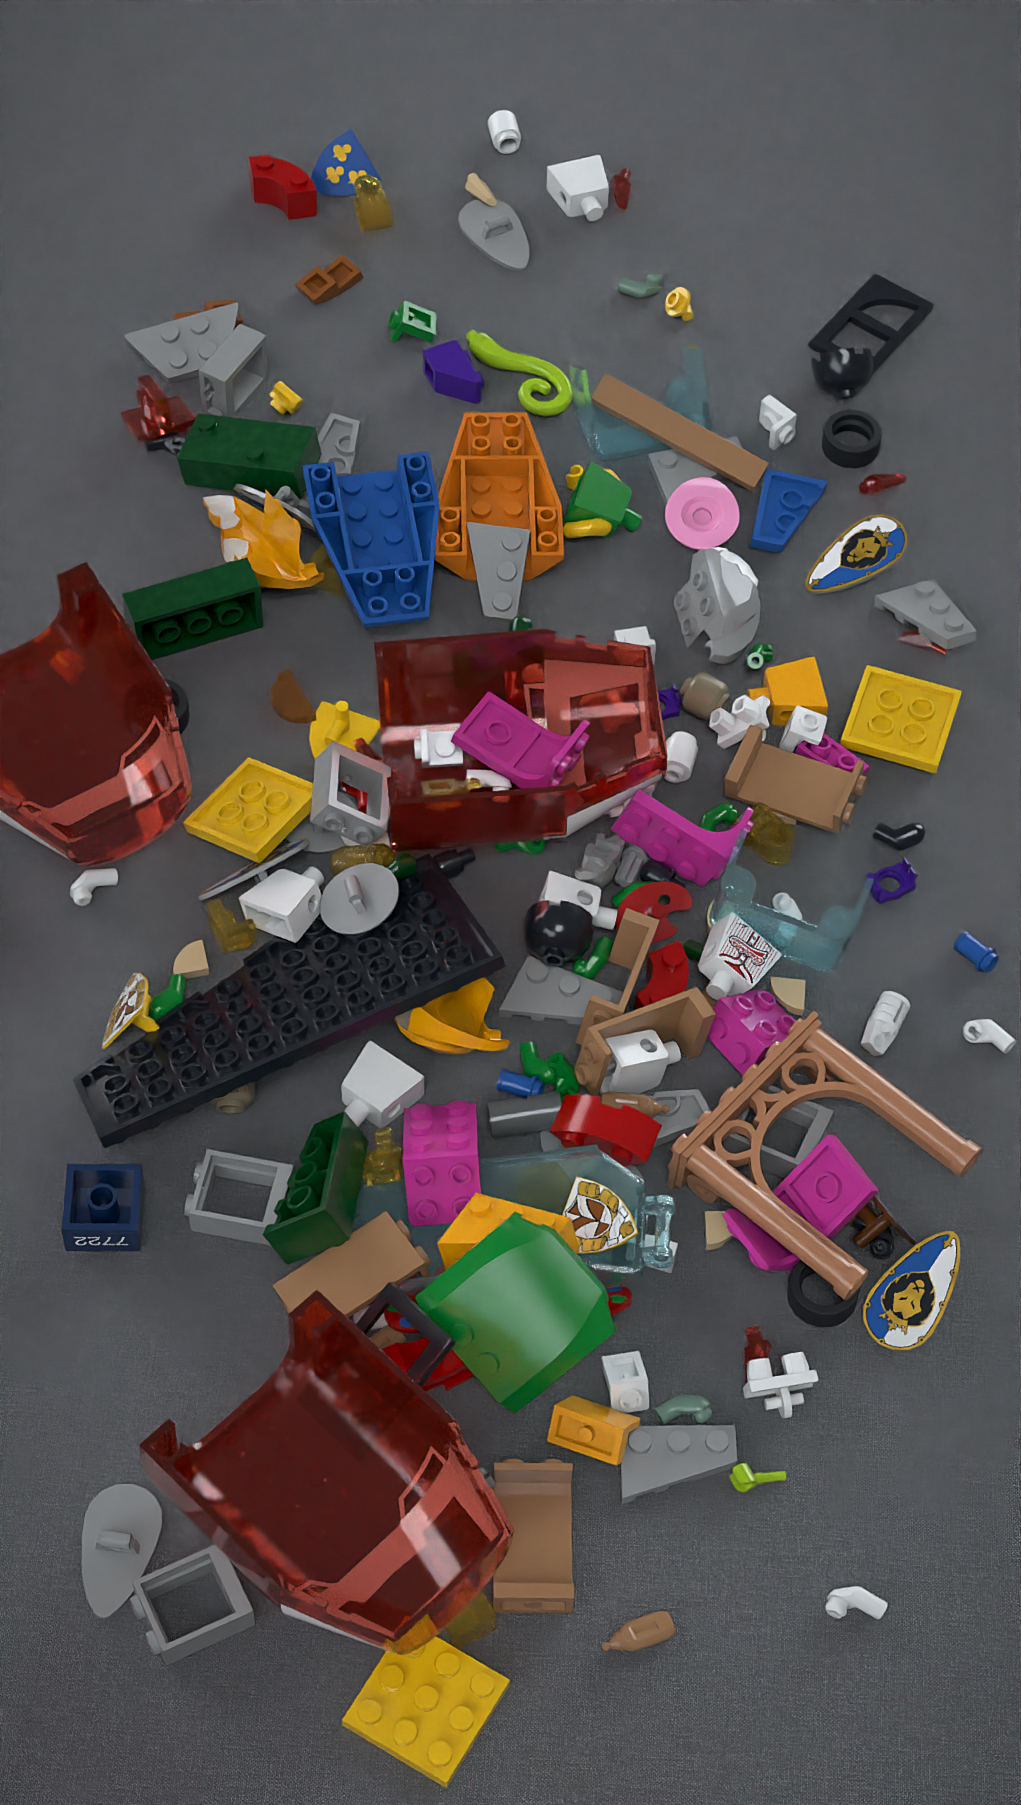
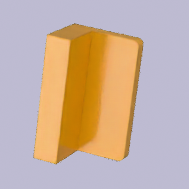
M571 1395L554 1405L547 1442L617 1466L623 1461L628 1433L639 1427L641 1419Z

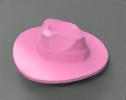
M709 477L693 478L680 485L670 496L665 509V521L671 535L684 546L697 550L716 548L724 544L733 536L739 523V507L734 495L720 481Z

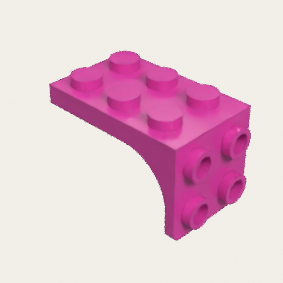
M488 691L455 731L451 742L541 801L548 791L553 794L556 792L564 780L565 776L563 774L567 769L572 771L582 756L580 752L590 739V735L586 733L590 722L584 719L572 735H559L542 727Z
M638 789L610 830L617 833L624 841L633 843L643 849L654 860L668 865L677 871L681 877L691 880L703 888L711 878L717 880L726 865L729 866L740 849L737 847L739 842L745 839L754 824L749 820L754 810L747 807L729 830L712 832L698 827Z
M452 1101L447 1105L439 1106L421 1103L411 1108H404L403 1167L408 1217L411 1225L452 1224L475 1193L481 1194L476 1103Z
M828 1134L772 1192L784 1204L831 1240L879 1190L837 1136ZM727 1209L722 1216L728 1224V1231L734 1238L742 1242L749 1252V1259L759 1269L765 1271L793 1270V1267L799 1262L800 1259L738 1209Z

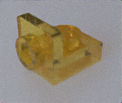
M220 899L206 903L208 924L224 954L234 950H244L250 944L256 942V926L253 919L237 923L233 912L230 909L225 910Z

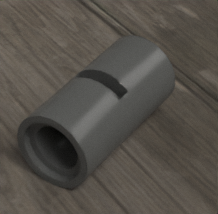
M559 1091L526 1096V1099L523 1100L517 1097L487 1102L492 1138L551 1129L562 1105Z

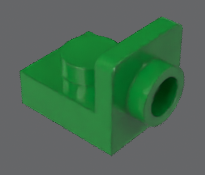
M403 301L398 310H393L389 316L387 327L390 328V340L396 342L402 332L431 342L436 335L437 313Z

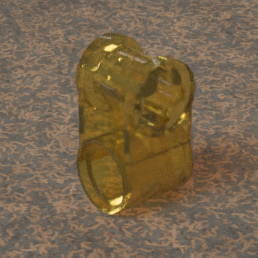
M371 175L359 176L354 182V190L357 196L354 198L353 206L362 231L366 232L392 227V209L385 197L380 181Z
M761 802L755 803L751 807L754 812L749 819L754 824L745 839L740 842L751 848L768 864L783 866L792 857L794 829L774 814L767 805ZM738 818L734 819L731 822V827L738 820Z

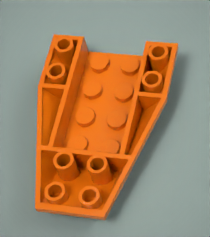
M464 412L438 493L439 515L434 559L466 581H477L467 522L528 529L531 535L523 581H531L564 560L562 505L527 412Z

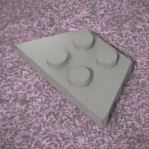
M238 302L124 334L127 345L137 350L143 356V360L152 368L157 369L159 375L169 384L199 376V369L235 330L236 320L240 313Z

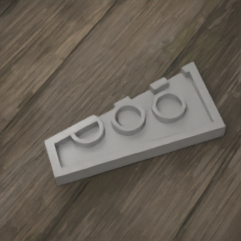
M334 413L329 415L318 435L322 452L318 464L334 462L337 476L352 475L360 433V421ZM305 491L302 499H299L300 502L296 509L311 517L307 492Z

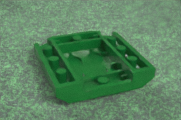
M517 1212L512 1213L415 1296L419 1307L454 1338L456 1344L452 1347V1350L497 1402L514 1413L520 1411L609 1338L617 1329L615 1320L612 1322L607 1303L609 1298L605 1286L554 1228L545 1224L540 1226L521 1217L522 1214Z

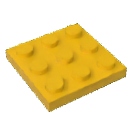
M866 665L841 737L840 745L852 751L936 774L962 691Z
M248 757L183 822L186 831L192 835L257 863H261L311 812L313 783Z
M406 1620L388 1647V1650L400 1648L419 1636L421 1633L416 1628L418 1625ZM432 1634L421 1644L401 1654H395L390 1651L385 1652L343 1717L342 1726L447 1788L510 1686V1680Z

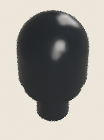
M471 848L459 853L455 849H449L432 857L447 879L460 875V872L464 871L463 865L476 860Z
M649 860L640 869L642 881L673 882L686 888L684 883L675 879L676 873L672 871V868L660 861Z

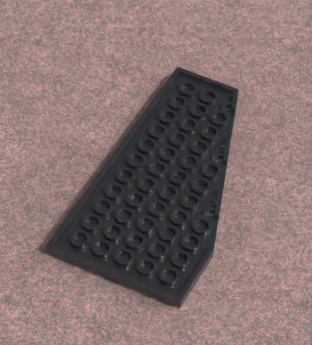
M428 853L416 859L417 869L412 876L397 880L399 885L397 904L388 918L377 927L360 934H341L330 929L324 923L321 915H318L296 943L279 936L274 937L244 958V966L220 981L203 995L197 991L157 1019L155 1023L159 1027L158 1030L147 1033L115 1057L107 1054L72 1080L105 1149L114 1144L122 1143L127 1138L147 1129L155 1128L182 1113H188L215 1098H221L246 1084L259 1081L262 1077L279 1069L292 1066L297 1061L312 1054L325 1051L330 1046L343 1040L358 1036L363 1031L376 1025L391 1021L396 1016L409 1010L422 1007L449 992H455L473 981L488 977L495 971L506 967L503 956Z

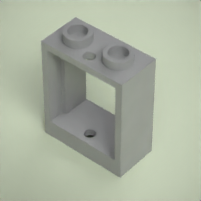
M239 324L199 369V381L203 414L235 418L269 379L266 335L258 330Z
M333 741L315 759L310 822L369 848L387 831L391 767ZM338 780L368 793L366 814L337 801Z
M771 1085L765 1093H779L782 1089ZM805 1101L782 1114L780 1117L806 1127L809 1130L795 1158L761 1144V1169L785 1179L827 1136L834 1111L811 1101ZM750 1106L737 1120L747 1122L753 1108ZM733 1133L724 1140L723 1148L729 1153L736 1154L749 1150L750 1143L747 1138L740 1136L741 1134Z
M207 1149L204 1161L197 1162L193 1180L197 1184L194 1194H188L185 1202L184 1215L189 1216L191 1231L271 1246L262 1234L267 1225H274L277 1219V1215L274 1213L277 1202L281 1199L285 1200L291 1189L287 1185V1181L291 1173L294 1172L293 1165ZM215 1177L272 1187L263 1222L207 1212L206 1209Z
M222 1542L132 1581L135 1596L129 1598L138 1621L146 1619L150 1631L145 1633L149 1647L154 1656L161 1653L166 1666L255 1625L253 1609ZM213 1572L232 1614L169 1642L151 1603V1599Z

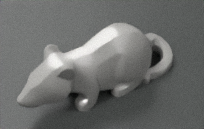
M597 834L595 844L589 843L586 846L581 869H576L574 873L576 879L597 886L600 889L604 888L612 880L616 870L618 871L621 865L620 858L625 841L618 834L606 840L605 834Z

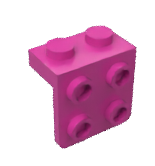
M756 989L743 994L739 993L720 998L713 1008L716 1015L707 1037L743 1076L751 1065L755 1063L759 1066L764 1061L766 1052L774 1042L780 1041L782 1043L788 1037V1031L796 1020L776 1003V999L772 994L762 989Z

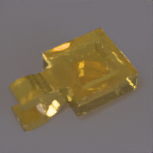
M454 778L420 782V794L426 807L445 809L450 807L451 804L460 803V800L470 807H477L482 804L480 795H468L471 789L481 788V782L478 778H468L460 782H455Z
M391 1127L377 1129L375 1134L377 1149L372 1152H366L362 1174L366 1186L402 1180L404 1170L403 1149L401 1146L397 1147V1142H392Z

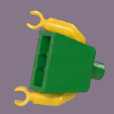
M592 461L584 471L580 465L571 467L570 474H567L565 478L566 486L574 491L563 517V522L565 523L563 526V536H566L567 539L585 536L609 538L619 525L634 532L641 521L642 515L627 507L632 495L631 488L622 483L613 470L603 469Z

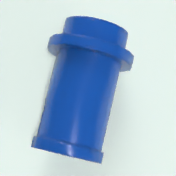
M968 931L963 932L954 943V950L960 952L973 962L975 969L979 972H990L999 961L996 949L993 947L987 948Z
M505 1068L501 1071L497 1081V1091L507 1092L523 1098L530 1095L543 1094L545 1082L539 1080V1076L534 1075L531 1078L508 1071Z

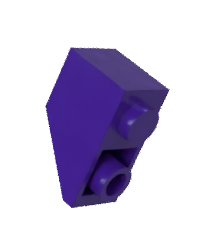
M457 340L423 350V373L436 393L474 404L481 402V389L484 388L483 376L479 370L475 371L468 351L462 350Z

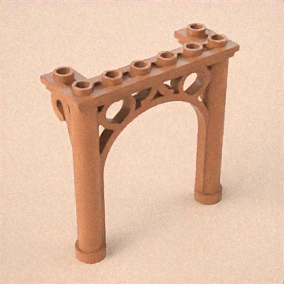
M813 1011L805 1020L802 1018L796 1020L788 1031V1037L782 1043L780 1041L774 1042L765 1054L766 1059L759 1066L755 1063L751 1065L743 1075L742 1082L736 1088H728L718 1102L719 1105L712 1112L709 1110L705 1111L697 1120L695 1129L689 1135L684 1133L676 1140L671 1148L673 1156L668 1164L670 1171L667 1185L672 1189L675 1186L681 1189L688 1183L691 1190L705 1202L713 1203L718 1197L728 1201L833 1285V1291L846 1301L860 1288L867 1278L869 1271L784 1204L768 1187L760 1166V1148L766 1133L773 1123L786 1111L805 1101L821 1097H842L860 1102L875 1111L960 1178L965 1176L981 1156L983 1148L972 1140L966 1141L821 1029L822 1023L818 1020L819 1014ZM803 1067L805 1073L815 1084L798 1085L790 1079L789 1074L792 1072L797 1073ZM780 1077V1084L783 1090L774 1094L765 1093ZM750 1106L754 1109L756 1115L753 1125L744 1120H737ZM739 1133L747 1137L750 1149L736 1154L729 1153L723 1148L722 1141L726 1140L730 1134ZM749 1164L751 1181L733 1167Z

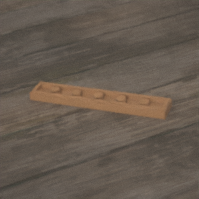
M606 373L590 397L589 402L751 492L754 491L768 468V462Z

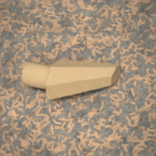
M469 174L465 189L486 204L496 206L497 200L487 184L479 179L477 174Z

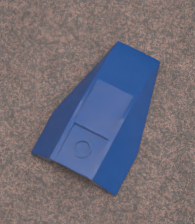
M429 452L397 455V470L344 476L336 475L334 462L302 465L312 524L363 627L429 620L439 515V499Z

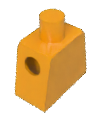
M815 657L769 667L764 672L762 688L747 689V696L752 700L763 695L770 700L767 711L770 722L773 725L785 726L796 705L825 716L827 715L828 703Z

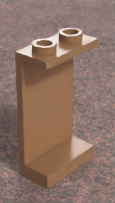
M749 725L725 776V796L839 834L844 822L848 824L851 822L856 806L853 804L856 795L862 796L868 777L863 776L864 762L858 760L853 772H849L762 743V728Z
M626 908L608 961L632 970L619 1005L591 995L575 1043L583 1044L588 1027L625 1014L660 920Z
M698 987L588 1027L574 1068L576 1078L581 1085H585L591 1095H598L612 1056V1051L606 1044L605 1039L650 1029L656 1031L662 1043L674 1039L688 1060L700 1056L716 1013Z
M387 1211L351 1233L350 1240L344 1244L328 1248L272 1285L281 1303L318 1356L331 1349L324 1333L373 1302L389 1282L399 1285L415 1273L420 1275L426 1285L433 1281L427 1269L432 1264L429 1257L420 1245L415 1248L411 1245L409 1240L412 1239V1235L401 1219L394 1222Z
M506 1459L502 1463L494 1462L493 1480L497 1486L493 1489V1509L510 1541L503 1556L493 1569V1612H573L574 1583H572L571 1501L573 1463H563V1461L558 1459H547L541 1463H525L520 1459ZM493 1540V1556H494V1554L496 1553V1551H497V1549H498L499 1547H498V1545H497V1544L494 1542V1540Z

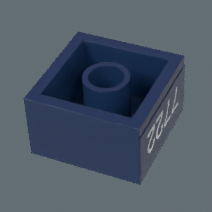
M67 1164L61 1228L66 1251H141L145 1192L142 1164Z

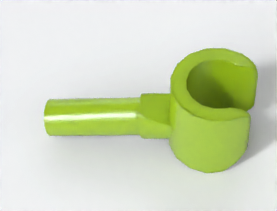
M748 1463L734 1466L732 1469L733 1473L729 1475L735 1489L740 1493L751 1490L757 1484L786 1481L785 1471L753 1474Z

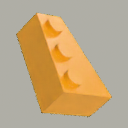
M480 1193L473 1195L437 1242L446 1270L512 1213L517 1212L522 1214L521 1217L540 1226L545 1224L554 1228L576 1254L580 1249L570 1217Z

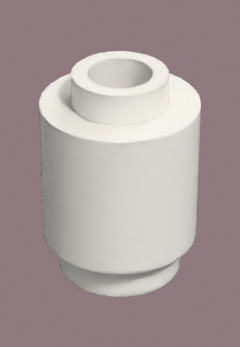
M507 110L497 111L492 114L488 119V128L494 147L503 154L515 152L519 148L521 141L515 115Z
M675 732L666 740L658 770L660 773L663 772V777L670 782L686 781L691 776L698 752L697 741L691 734Z

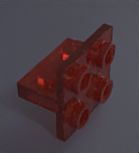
M149 374L137 377L139 389L135 390V394L140 407L120 413L122 421L138 441H153L163 434L184 432L193 425L196 419L179 396L168 398Z

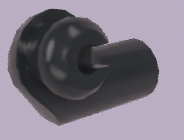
M168 431L144 437V444L147 452L164 449L178 456L186 438L175 431Z
M880 822L873 833V838L897 850H905L923 841L925 829L919 823H912L895 830Z
M857 1215L852 1226L861 1231L866 1225ZM890 1227L869 1243L871 1253L877 1259L884 1260L893 1254L894 1241Z

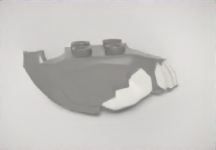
M706 548L693 554L690 580L673 599L687 648L705 630L711 639L705 644L706 648L711 649L709 660L720 664L735 661L745 652L753 640L760 618V599L757 590L758 579L750 566L742 558L729 552L726 548Z

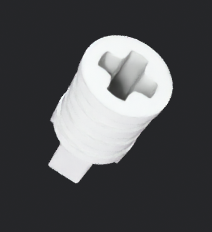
M884 991L881 994L867 1022L861 1045L871 1055H883L896 1037L910 1009V1003L904 996L892 991Z

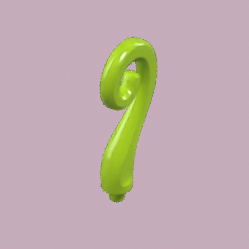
M471 330L467 333L466 339L470 342L469 351L482 363L496 369L535 374L548 380L555 387L558 394L554 399L539 401L533 398L531 394L539 392L543 395H548L551 392V385L541 378H532L524 381L519 388L518 398L525 410L536 416L551 417L559 415L568 409L573 398V389L569 378L561 369L545 360L506 350L485 332L478 334L475 330Z

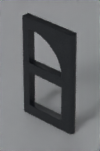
M873 274L808 342V346L820 354L843 349L833 344L832 340L851 323L886 342L872 357L873 375L930 314L934 303L878 274ZM878 305H894L908 308L915 312L897 331L861 311Z
M389 1282L298 1397L297 1401L356 1460L362 1462L456 1344V1341L394 1282ZM390 1304L430 1341L400 1381L360 1344ZM348 1358L388 1395L383 1402L370 1410L359 1413L342 1411L327 1404L319 1397V1394Z

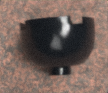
M862 347L863 353L855 354L854 348L834 350L820 354L821 361H817L813 357L811 365L816 384L828 394H837L839 400L856 397V391L863 389L870 382L873 373L871 349Z
M549 900L533 904L526 912L524 924V940L530 952L551 966H560L579 960L589 949L592 942L594 924H592L593 917L591 913L569 901L561 900L560 906H548Z

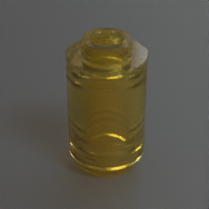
M384 843L342 846L333 853L331 868L333 873L338 875L345 869L358 864L373 863L386 867L395 857L389 846Z

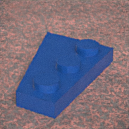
M766 469L750 547L782 553L826 491L828 481Z

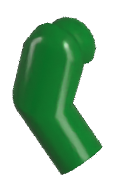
M761 642L754 644L746 658L747 668L751 671H757L764 661L770 662L773 659V646L770 644L761 645Z
M721 802L702 814L698 827L714 832L716 825L721 821L726 825H731L738 818V810L733 808L731 803Z
M180 974L172 975L169 978L168 989L151 1000L149 1016L156 1021L183 1002L186 987V978Z

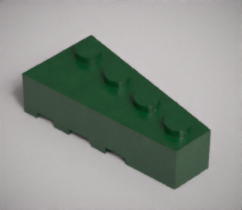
M345 1111L314 1124L299 1156L302 1165L295 1172L291 1173L287 1181V1185L291 1189L285 1200H278L274 1209L277 1219L274 1225H267L262 1234L287 1265L333 1246L338 1247L351 1238L369 1141Z

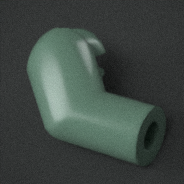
M651 272L647 275V281L641 283L622 277L618 285V292L642 299L660 292L663 287L661 285L663 277L658 273Z
M678 1394L654 1408L653 1414L658 1423L664 1426L682 1414H692L695 1422L703 1423L712 1417L713 1411L709 1407V1400L704 1396Z

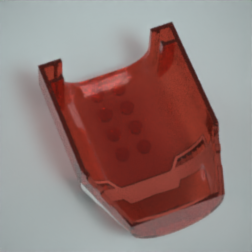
M86 561L56 575L59 611L53 622L32 640L0 655V820L78 865L97 866L131 855L166 832L179 819L188 806L192 795V782L184 747L181 742L171 689Z
M549 629L374 642L383 764L391 767V776L387 777L392 853L564 839L633 797L638 789L643 791L663 779L666 775L668 753L651 648L649 646L608 640L607 645L586 642V636L576 634L575 640L556 637L555 630ZM488 691L542 727L559 735H572L584 719L590 722L586 732L590 735V739L580 752L582 756L573 770L569 771L567 769L563 774L565 777L560 786L521 789L511 782L512 788L500 791H493L489 787L466 786L467 769L494 770L463 749V766L423 768L422 758L415 759L414 738H421L420 729H427V732L457 730Z
M316 1290L288 1314L289 1348L283 1361L271 1377L213 1430L188 1447L181 1442L180 1449H178L175 1423L169 1418L139 1444L144 1474L283 1614L392 1653L406 1655L419 1649L437 1636L475 1599L506 1557L513 1541L514 1529L492 1487H488L480 1472L479 1463L475 1455L470 1453L462 1438L463 1433L457 1421L320 1291Z

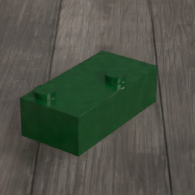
M198 413L177 456V461L185 485L235 491L233 489L235 485L241 484L265 493L266 489L272 496H275L281 487L288 486L299 499H302L306 491L302 465L318 464L322 452L315 427Z
M248 558L229 561L216 567L122 594L127 636L139 664L263 628L261 588Z

